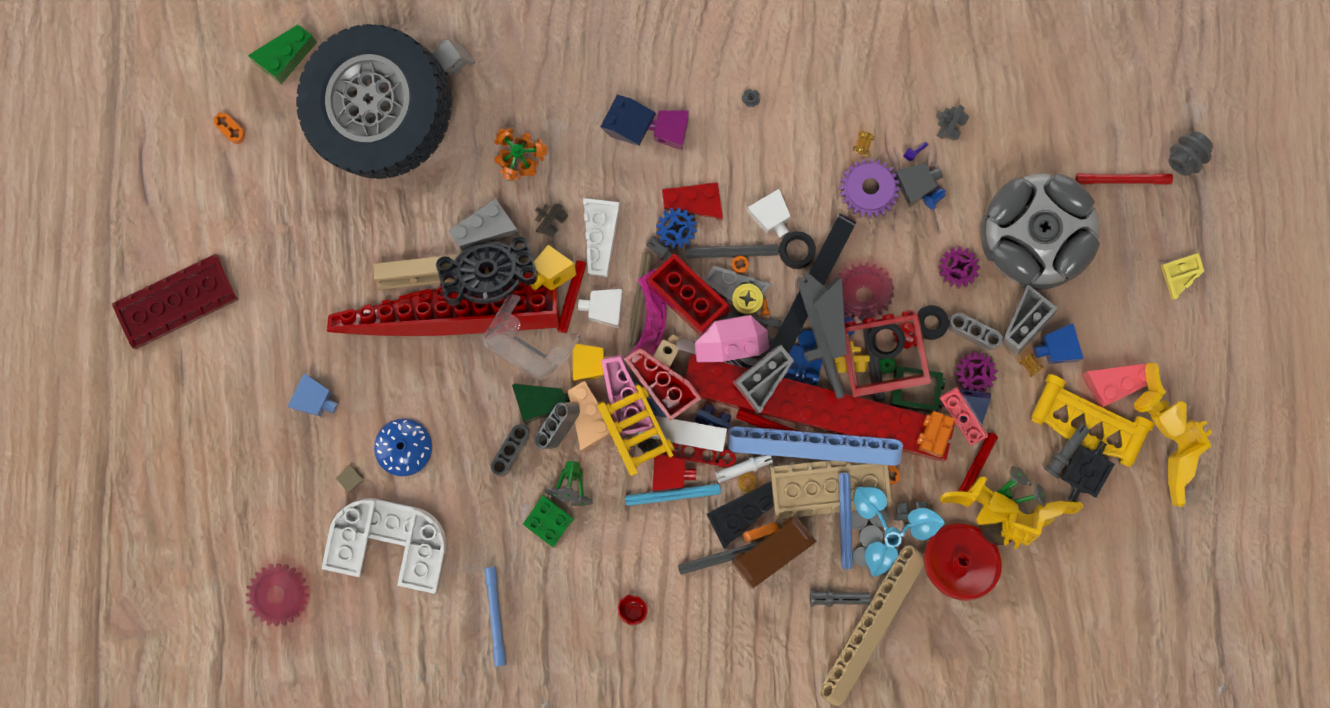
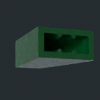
M524 384L512 385L524 423L549 416L557 403L570 402L568 393H564L559 388Z

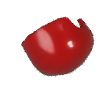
M626 595L620 600L617 607L618 616L621 621L628 625H639L646 619L648 613L647 604L639 596Z

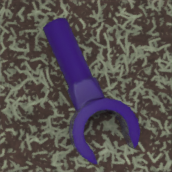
M923 143L915 151L909 147L903 157L913 161L917 154L928 146V143Z

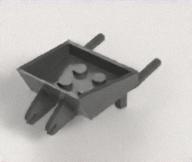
M805 273L803 276L807 282L805 283L801 277H798L797 284L817 347L803 351L805 360L808 359V363L818 359L822 360L832 391H835L837 399L845 395L833 359L847 354L842 279L835 277L825 287L810 274Z

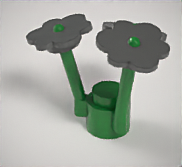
M575 461L566 462L556 488L546 489L545 493L565 502L572 501V506L593 504L592 499L584 496L583 471H580L581 464ZM564 478L568 480L567 487L560 489ZM577 478L580 497L577 496L578 492L571 488L572 481L577 480Z
M1012 466L1009 471L1012 479L1002 488L995 491L1011 500L1014 497L1011 488L1018 483L1024 486L1027 483L1030 486L1032 485L1023 470ZM1040 484L1036 485L1034 495L1013 500L1016 503L1036 499L1043 507L1046 506L1045 492Z

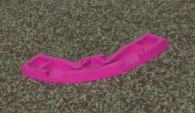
M655 269L637 279L646 302V323L639 342L629 354L640 347L653 356L663 338L666 325V304L648 287L647 279L655 272Z

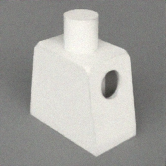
M779 189L748 207V214L766 234L775 230L779 238H782L789 233L785 224L790 221V214Z
M622 289L591 291L590 300L579 299L578 311H588V318L592 322L619 328Z

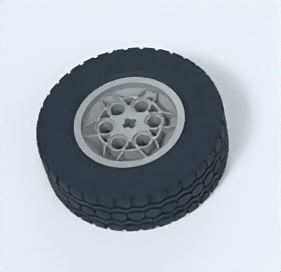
M365 24L362 27L357 25L349 27L350 29L341 30L338 34L327 38L328 41H324L318 46L319 49L315 50L310 56V61L306 62L303 68L305 70L301 73L299 79L300 84L297 87L298 97H296L298 119L301 120L299 123L302 131L305 132L304 135L307 141L330 164L361 177L372 179L392 178L399 176V174L408 173L410 169H416L421 165V162L424 163L431 157L430 154L437 150V145L441 144L445 136L444 132H447L449 126L448 120L451 118L452 98L450 97L449 82L446 74L443 73L442 66L427 48L395 28L384 25ZM372 78V83L367 86V81ZM389 85V90L384 93V87ZM357 90V95L352 97L353 91ZM391 104L390 110L385 112V107ZM359 108L358 115L354 116V111ZM375 115L376 120L374 123H371V117Z

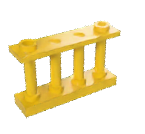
M639 384L635 385L636 393L611 405L609 403L605 405L603 401L596 404L630 476L638 473L636 468L639 467V464L664 452L669 457H672L671 451L674 450L670 439H665L646 399L649 395L645 387L641 388ZM639 399L642 400L645 410L619 423L617 421L613 422L611 415L614 414V411ZM650 417L654 425L653 428L628 440H622L619 434L622 432V429ZM658 434L663 445L636 458L634 456L630 457L628 453L630 447Z

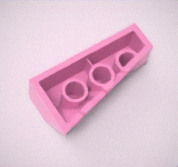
M623 355L606 357L601 360L610 405L637 392L624 364ZM639 399L614 411L612 415L613 421L619 423L645 410L642 400ZM647 417L622 429V432L619 434L622 436L643 432L654 426L650 417Z

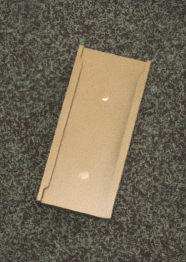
M824 460L769 466L775 519L840 512V473L850 474L851 511H856L854 494L858 487L878 488L886 495V507H891L892 504L888 465Z

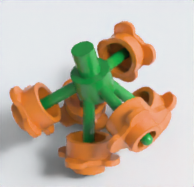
M512 128L500 129L496 134L497 138L494 140V143L511 147L510 151L501 149L500 154L494 157V162L502 166L503 170H499V172L504 174L503 178L507 181H514L515 178L520 179L526 175L534 176L537 173L536 167L539 163L537 160L525 159L524 154L533 152L535 158L540 157V160L544 161V155H547L546 144L542 143L541 139L533 143L529 133H524L522 137L514 139ZM517 159L522 161L519 165L520 172L514 168Z

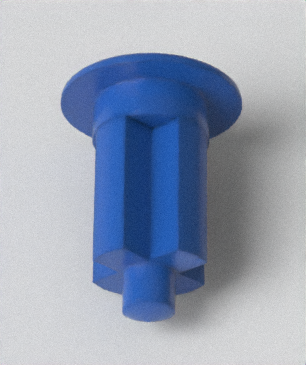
M939 188L930 196L925 195L923 197L925 205L929 209L934 210L936 208L935 204L945 197V189Z

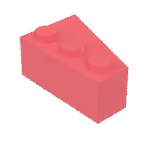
M1147 363L1087 371L1082 374V377L1097 405L1103 408L1147 386L1145 374Z

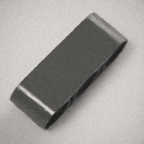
M560 402L555 405L536 434L535 444L539 449L557 448L580 414V408L577 403Z
M516 425L511 429L493 459L491 470L495 475L503 477L509 473L529 440L530 433L524 425ZM519 429L525 430V436L522 439H517L515 436ZM508 446L515 447V453L511 456L506 455L505 452ZM503 462L505 464L504 471L496 472V465Z

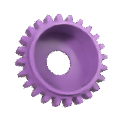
M870 158L869 162L866 163L865 159H862L861 164L856 161L854 167L849 166V172H844L843 175L846 178H841L840 181L844 184L839 187V190H843L840 197H845L843 204L848 203L847 209L853 208V214L855 215L859 212L861 218L864 214H867V219H870L872 214L875 218L878 217V213L884 216L885 209L891 211L890 205L895 206L896 201L894 199L899 198V195L896 193L900 191V187H896V185L900 181L894 180L897 174H891L892 167L885 168L887 163L880 165V160L873 163L872 158ZM872 178L878 182V192L875 194L864 192L862 184L866 179Z

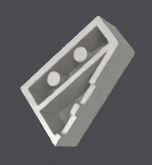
M496 199L448 230L461 251L477 243L498 241L508 236L519 235L518 230Z
M1029 284L1026 286L1003 340V345L1017 356L1056 315L1058 309Z
M782 345L777 346L737 378L733 384L757 413H761L766 402L772 396L773 391L794 360Z

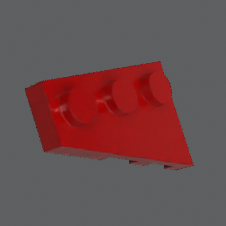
M718 182L662 189L665 210L672 208L677 212V209L680 208L681 213L687 210L691 214L723 220Z

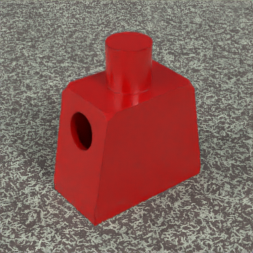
M661 454L654 457L653 492L684 488V480L696 481V469L685 468L684 459Z

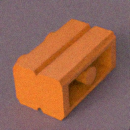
M936 411L931 412L930 415L927 414L923 425L926 426L924 433L920 432L917 439V444H919L918 450L942 457L956 419Z

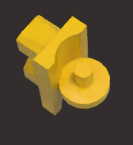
M850 341L856 372H866L870 356L868 354H854V352H861V347H854L853 341ZM845 355L833 359L838 373L848 372Z

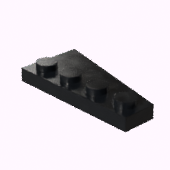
M771 481L706 513L723 549L774 506Z

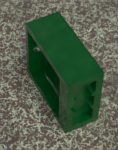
M897 366L893 379L902 378L904 374H923V370ZM930 371L931 378H936L932 405L900 400L902 389H897L891 392L890 406L925 412H937L938 409L942 408L943 404L940 399L941 390H944L946 381L943 378V373Z

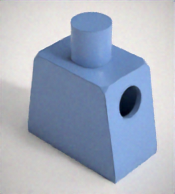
M303 374L287 407L321 417L325 410L334 414L338 408V403L330 400L333 392L308 375Z

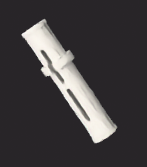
M760 455L755 458L749 457L747 461L716 471L717 480L721 483L750 471L756 472L758 468L773 464L771 455Z

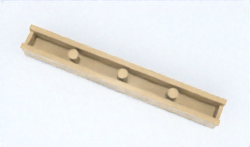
M459 254L447 255V257H450L455 261L456 257ZM444 256L373 264L374 280L377 282L378 290L440 283L436 262ZM522 258L519 262L522 264L527 263V258ZM444 263L440 268L447 269L450 267V264ZM488 267L484 268L485 274H489ZM448 278L445 280V282L454 281L453 278Z

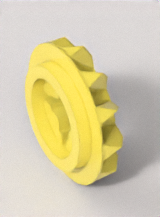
M742 284L733 293V305L737 311L743 314H753L760 309L763 303L762 292L753 284ZM750 292V298L755 301H750L746 307L745 300L741 298L746 297V294Z

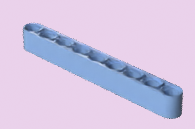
M739 426L732 427L729 430V449L737 453L880 465H898L902 460L903 444L896 439Z

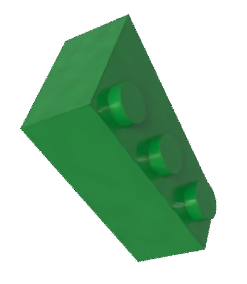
M297 24L247 56L255 65L282 85L317 42L309 32Z

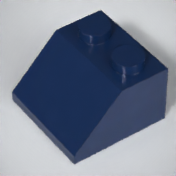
M617 94L600 127L611 138L640 146L656 113L631 98Z

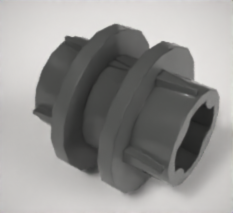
M1192 131L1190 134H1183L1179 138V143L1171 146L1168 162L1177 173L1183 176L1199 173L1203 169V164H1207L1212 159L1211 149L1213 144L1207 136L1200 132Z

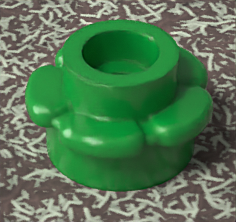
M894 358L879 359L881 373L891 374L895 371L896 361Z

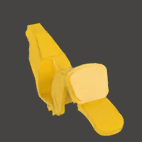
M1154 362L1147 363L1145 374L1149 391L1144 392L1135 401L1134 408L1138 412L1148 411L1161 433L1165 437L1174 440L1178 445V449L1168 458V486L1172 505L1183 507L1186 504L1185 486L1195 476L1199 456L1212 447L1207 438L1212 434V430L1208 429L1204 432L1203 426L1208 424L1207 421H1186L1187 404L1185 402L1178 401L1171 407H1169V403L1165 400L1160 402L1166 391L1161 384L1159 366Z
M985 476L979 477L968 492H947L940 497L941 503H958L969 507L976 500L984 506L977 516L976 522L979 525L1003 522L1001 534L1004 537V545L1007 546L1009 540H1012L1015 543L1014 549H1017L1020 544L1030 545L1041 535L1042 528L1050 525L1055 518L1062 514H1076L1083 509L1081 502H1065L1061 500L1046 503L1044 507L1039 504L1031 514H1024L1019 510L1016 502L986 487L984 484L987 477Z

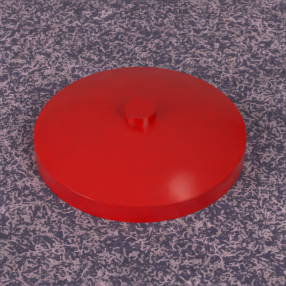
M963 523L946 525L929 539L924 550V567L927 576L940 592L950 598L960 601H972L982 598L996 586L1001 576L1002 561L997 546L985 532L975 526Z

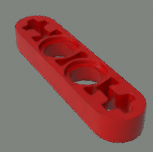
M671 442L673 447L679 449L678 445H683ZM683 445L680 450L681 456H676L678 452L672 451V457L724 468L733 466L736 461L735 454L727 449H723L719 456L724 457L726 454H730V458H733V461H729L728 464H725L723 459H718L719 463H715L717 457L715 450H710L714 454L713 459L710 461H706L702 457L703 452L710 449ZM686 447L694 449L695 453L692 457L684 455L683 451Z

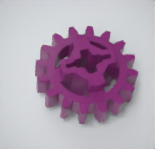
M961 246L957 248V251L951 248L950 254L946 251L943 254L945 258L941 257L939 260L942 263L938 266V269L942 270L939 276L945 277L944 283L950 282L949 287L956 284L957 289H959L961 284H963L966 288L968 282L972 284L975 281L974 278L979 276L975 272L980 269V266L976 265L979 259H973L975 253L969 254L968 248L965 251H962ZM951 258V266L947 268V262ZM956 265L962 266V270L956 269ZM971 268V273L967 277V269Z
M973 352L972 357L966 354L965 359L961 358L959 360L962 365H956L955 368L959 372H956L955 376L960 377L957 383H963L962 389L968 387V390L980 391L982 389L983 392H986L987 386L993 387L991 381L997 380V377L993 376V374L997 373L998 370L993 369L996 363L989 362L990 356L985 359L983 352L979 356H977V352ZM970 361H980V363H979V364H974L973 362H970ZM981 367V369L978 372V375L976 377L971 378L974 374V371ZM964 370L967 372V378L964 376ZM979 382L982 385H973L972 383Z

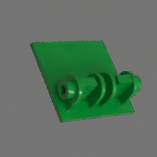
M542 495L523 525L551 547H554L568 526L572 524L574 518L558 507L557 504H554L549 498Z

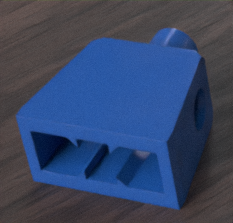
M1074 324L1067 325L1041 338L1042 345L1033 348L1035 357L1046 356L1048 364L1078 362L1084 359Z

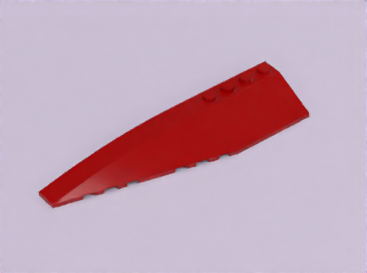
M526 273L523 277L531 278L532 273ZM521 282L511 295L500 301L482 304L463 298L459 305L450 306L445 301L442 286L440 285L438 289L431 290L428 288L399 296V299L390 301V299L383 300L378 305L371 306V304H368L359 310L349 309L328 315L327 332L377 336H445L559 328L558 287L554 290H549L542 284L537 290H534L530 285H524ZM452 293L448 298L455 299L459 294Z

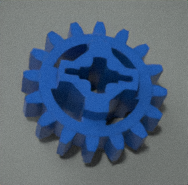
M670 208L669 214L664 211L665 217L658 218L661 224H656V228L660 229V231L656 232L657 235H662L660 241H666V247L672 244L673 249H676L677 245L683 249L684 243L689 246L688 240L695 239L692 233H697V229L693 228L697 223L691 222L694 218L693 215L687 216V210L681 213L680 208L677 209V212ZM677 216L684 218L686 221L682 222L678 220ZM671 219L670 224L664 228L665 223ZM676 224H678V227H682L678 233L672 230ZM689 229L687 236L683 239L684 232ZM666 235H672L676 238V241L669 239Z

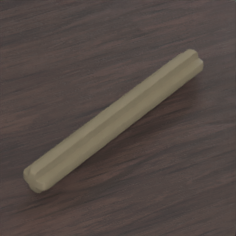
M651 253L642 254L638 279L651 270L653 259ZM639 282L637 283L627 341L630 345H637L645 305L644 294Z

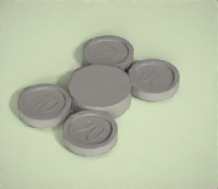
M883 509L880 512L887 524L889 521V514L885 509ZM857 510L851 512L852 529L860 530L859 541L864 546L858 547L853 552V561L858 566H867L865 561L867 546L876 541H883L882 531L878 528L883 527V524L877 513L873 518L869 519L872 525H867L868 520L862 517Z

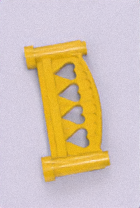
M1048 374L1045 380L1047 384L1031 415V422L1042 426V423H1047L1059 435L1069 440L1077 429L1071 426V421L1084 413L1085 424L1088 429L1102 422L1104 437L1099 440L1096 436H1090L1088 433L1080 445L1088 450L1095 451L1100 441L1108 444L1106 442L1107 437L1120 431L1121 447L1116 448L1114 444H1108L1102 455L1118 457L1121 460V465L1131 468L1136 461L1148 432L1153 430L1155 423L1140 416H1137L1135 421L1131 422L1064 390L1066 381L1055 375ZM1066 405L1068 421L1063 423L1060 419H1055L1053 413Z

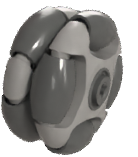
M1059 173L1055 177L1052 174H1033L1019 179H1012L994 195L989 203L986 215H983L980 236L987 260L993 261V265L1004 276L1016 283L1019 282L1020 286L1024 288L1029 284L1033 289L1042 290L1067 283L1068 280H1072L1080 275L1090 265L1100 245V242L1097 240L1100 230L1096 208L1093 207L1094 199L1077 181Z

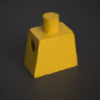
M548 245L534 261L538 279L536 283L530 286L537 290L543 284L549 290H554L576 276L575 265L571 260Z
M573 344L574 382L604 377L601 362L603 358H606L604 357V348Z

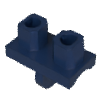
M706 404L702 410L699 409L694 422L725 428L728 432L731 425V415L722 412L720 417L717 418L712 415L715 408L709 404Z

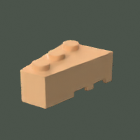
M585 381L568 390L570 402L577 403L580 408V414L575 421L581 452L611 436L596 406L598 402Z

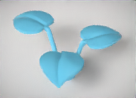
M858 487L855 491L854 504L857 512L866 519L873 518L877 513L885 530V544L876 541L869 544L865 550V561L873 577L885 573L892 567L898 557V551L895 547L900 545L901 536H904L908 528H910L912 536L916 539L927 540L934 536L945 524L944 520L936 512L927 508H917L909 513L908 520L910 524H907L902 531L895 527L889 528L880 512L887 505V498L884 492L875 487Z

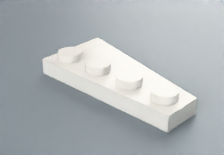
M583 198L588 274L608 277L621 204L620 202Z

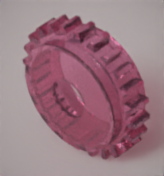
M859 262L858 267L852 264V269L845 268V274L839 273V277L842 279L845 316L850 314L851 319L857 316L858 321H861L862 317L869 318L870 316L876 319L877 313L881 316L883 315L882 309L888 310L887 304H892L891 298H894V292H892L894 291V285H892V278H888V272L883 273L882 267L877 270L876 264L870 267L869 262L865 266H862L861 262ZM860 288H868L872 291L873 295L870 301L863 303L856 299V292Z
M279 563L276 564V568L273 564H270L269 570L266 567H262V573L256 572L257 578L250 579L253 583L252 586H247L251 590L250 593H246V596L250 597L246 604L252 605L249 611L256 612L253 616L254 618L261 617L259 622L263 623L267 620L266 625L268 626L272 622H274V626H279L280 622L284 626L287 625V620L293 623V617L299 618L301 616L298 612L305 611V608L302 607L303 604L309 603L305 600V597L310 596V594L305 593L309 586H304L303 584L306 578L300 579L302 573L298 572L295 574L296 568L292 567L289 570V565L287 564L283 568ZM273 586H279L284 591L283 600L277 604L271 603L267 598V592Z

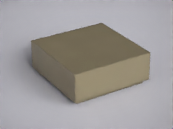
M351 465L336 477L348 493L364 481Z

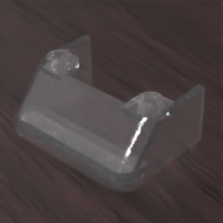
M511 294L506 298L484 334L483 344L487 349L533 378L545 380L566 362L581 336L568 332L561 345L552 347L547 355L515 336L519 331L520 323L511 313L521 297Z

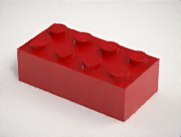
M675 253L647 279L648 287L700 337L713 321L722 320L729 313V305Z

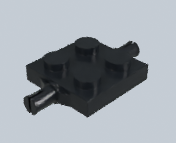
M1100 441L1095 451L1088 450L1081 445L1076 449L1069 462L1070 464L1066 467L1060 478L1074 488L1068 499L1076 502L1081 492L1088 493L1097 498L1115 465L1102 455L1108 444Z

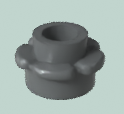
M748 89L742 95V102L747 107H754L759 104L760 95L756 90Z

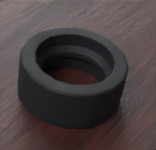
M799 231L786 235L779 248L782 262L792 269H801L808 266L816 252L814 240L810 235ZM792 240H802L807 244L809 251L805 259L794 261L788 257L786 247Z
M895 323L873 327L868 334L867 344L869 350L876 357L890 359L897 356L904 348L905 335L903 330ZM890 329L897 335L898 343L895 349L885 352L876 346L875 337L880 330Z

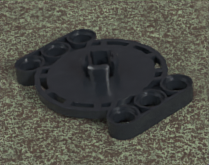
M522 236L513 238L509 246L491 241L477 243L462 251L455 261L450 257L444 256L436 262L445 301L450 306L459 305L463 298L482 304L497 302L511 295L521 282L524 285H532L538 279L528 241ZM518 243L525 244L521 249L515 248V245ZM522 258L529 259V261L524 264L519 262ZM444 263L450 264V267L447 269L440 268ZM488 267L489 274H485L484 268ZM529 272L534 274L531 278L528 279L523 277L526 273ZM448 278L454 279V282L451 284L444 283ZM452 293L459 294L455 299L448 298Z

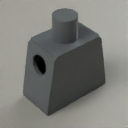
M926 163L899 169L895 172L897 174L895 179L900 181L898 185L909 207L922 200L925 195L928 196L937 188L935 181L943 178L939 167L929 171Z

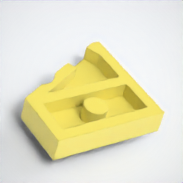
M1199 253L1160 265L1171 300L1177 299L1193 283V280L1204 272Z

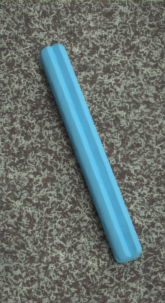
M720 484L632 494L625 496V503L627 506L719 495L721 494Z

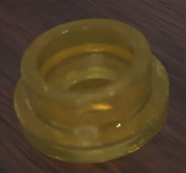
M751 473L742 474L738 479V487L743 492L748 493L757 486V479ZM744 480H750L751 485L745 486Z

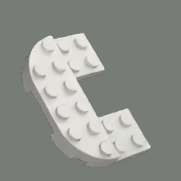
M374 498L357 500L338 512L329 529L321 569L360 577L368 539L371 538L405 546L397 586L433 594L437 593L444 555L447 550V542L444 530L434 516L420 508Z

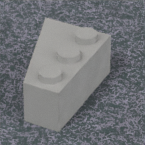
M451 40L443 41L436 51L431 52L442 66L443 73L447 77L453 73L458 75L461 73L460 68L468 63L470 66L475 63L463 45Z

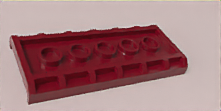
M214 254L112 303V307L129 344L136 350L239 300L233 290L218 254Z

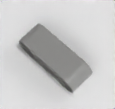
M956 313L949 319L948 328L951 332L987 350H994L1002 343L1001 333L962 313ZM959 319L962 322V327H956L953 324V320ZM971 328H977L979 336L972 335ZM988 336H993L996 339V345L988 342Z

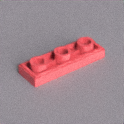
M958 387L940 396L941 401L952 418L956 419L955 423L970 446L988 437V434Z

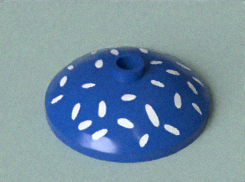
M397 419L389 422L379 431L374 444L375 457L379 465L388 473L396 476H410L418 473L427 465L432 454V440L428 431L420 423L411 419ZM399 443L404 444V448L401 450L398 449Z

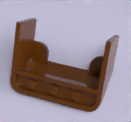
M790 516L782 522L784 526L746 554L742 551L734 557L736 561L732 565L749 589L759 585L817 542L797 517L793 519Z

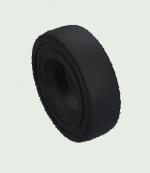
M929 305L918 311L924 339L935 340L946 333L949 327V318L942 308ZM932 315L938 319L939 325L936 329L930 330L926 328L924 320L927 316Z

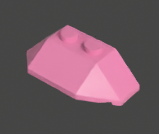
M751 315L713 321L701 337L695 341L697 362H724L758 356L769 350L768 331Z

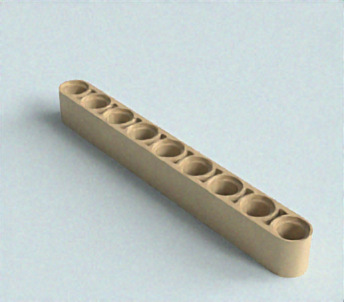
M908 545L901 550L820 689V696L834 706H840L846 700L924 566V555L914 547Z

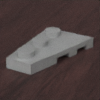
M713 266L703 279L709 287L732 304L733 293L742 284L757 286L762 295L771 286V283L755 280V278L746 277L717 266ZM750 292L746 294V297L741 298L745 300L746 307L750 301H755L750 298Z

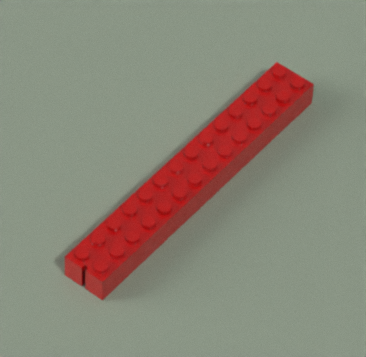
M691 354L685 379L692 384L702 400L736 409H743L748 412L832 434L896 439L903 444L902 452L940 462L947 460L950 447L948 442L942 457L918 450L919 444H917V439L920 432L924 433L926 428L923 425L926 417L924 414L847 394L837 399L835 391L782 378L761 413H757L733 384L737 378L748 370L747 368L724 362H697L696 355ZM954 423V425H953V428H952V431H951V434H950V437H949V440H948V441H950V440L952 439V435H953V430H954L955 423Z

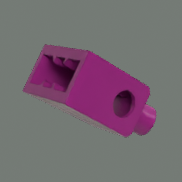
M658 111L657 120L653 119L648 130L654 131V141L683 150L689 111Z

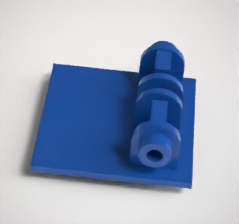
M793 344L789 355L794 361L783 378L817 386L822 362L815 360L808 363V359L805 360L803 351L809 349Z

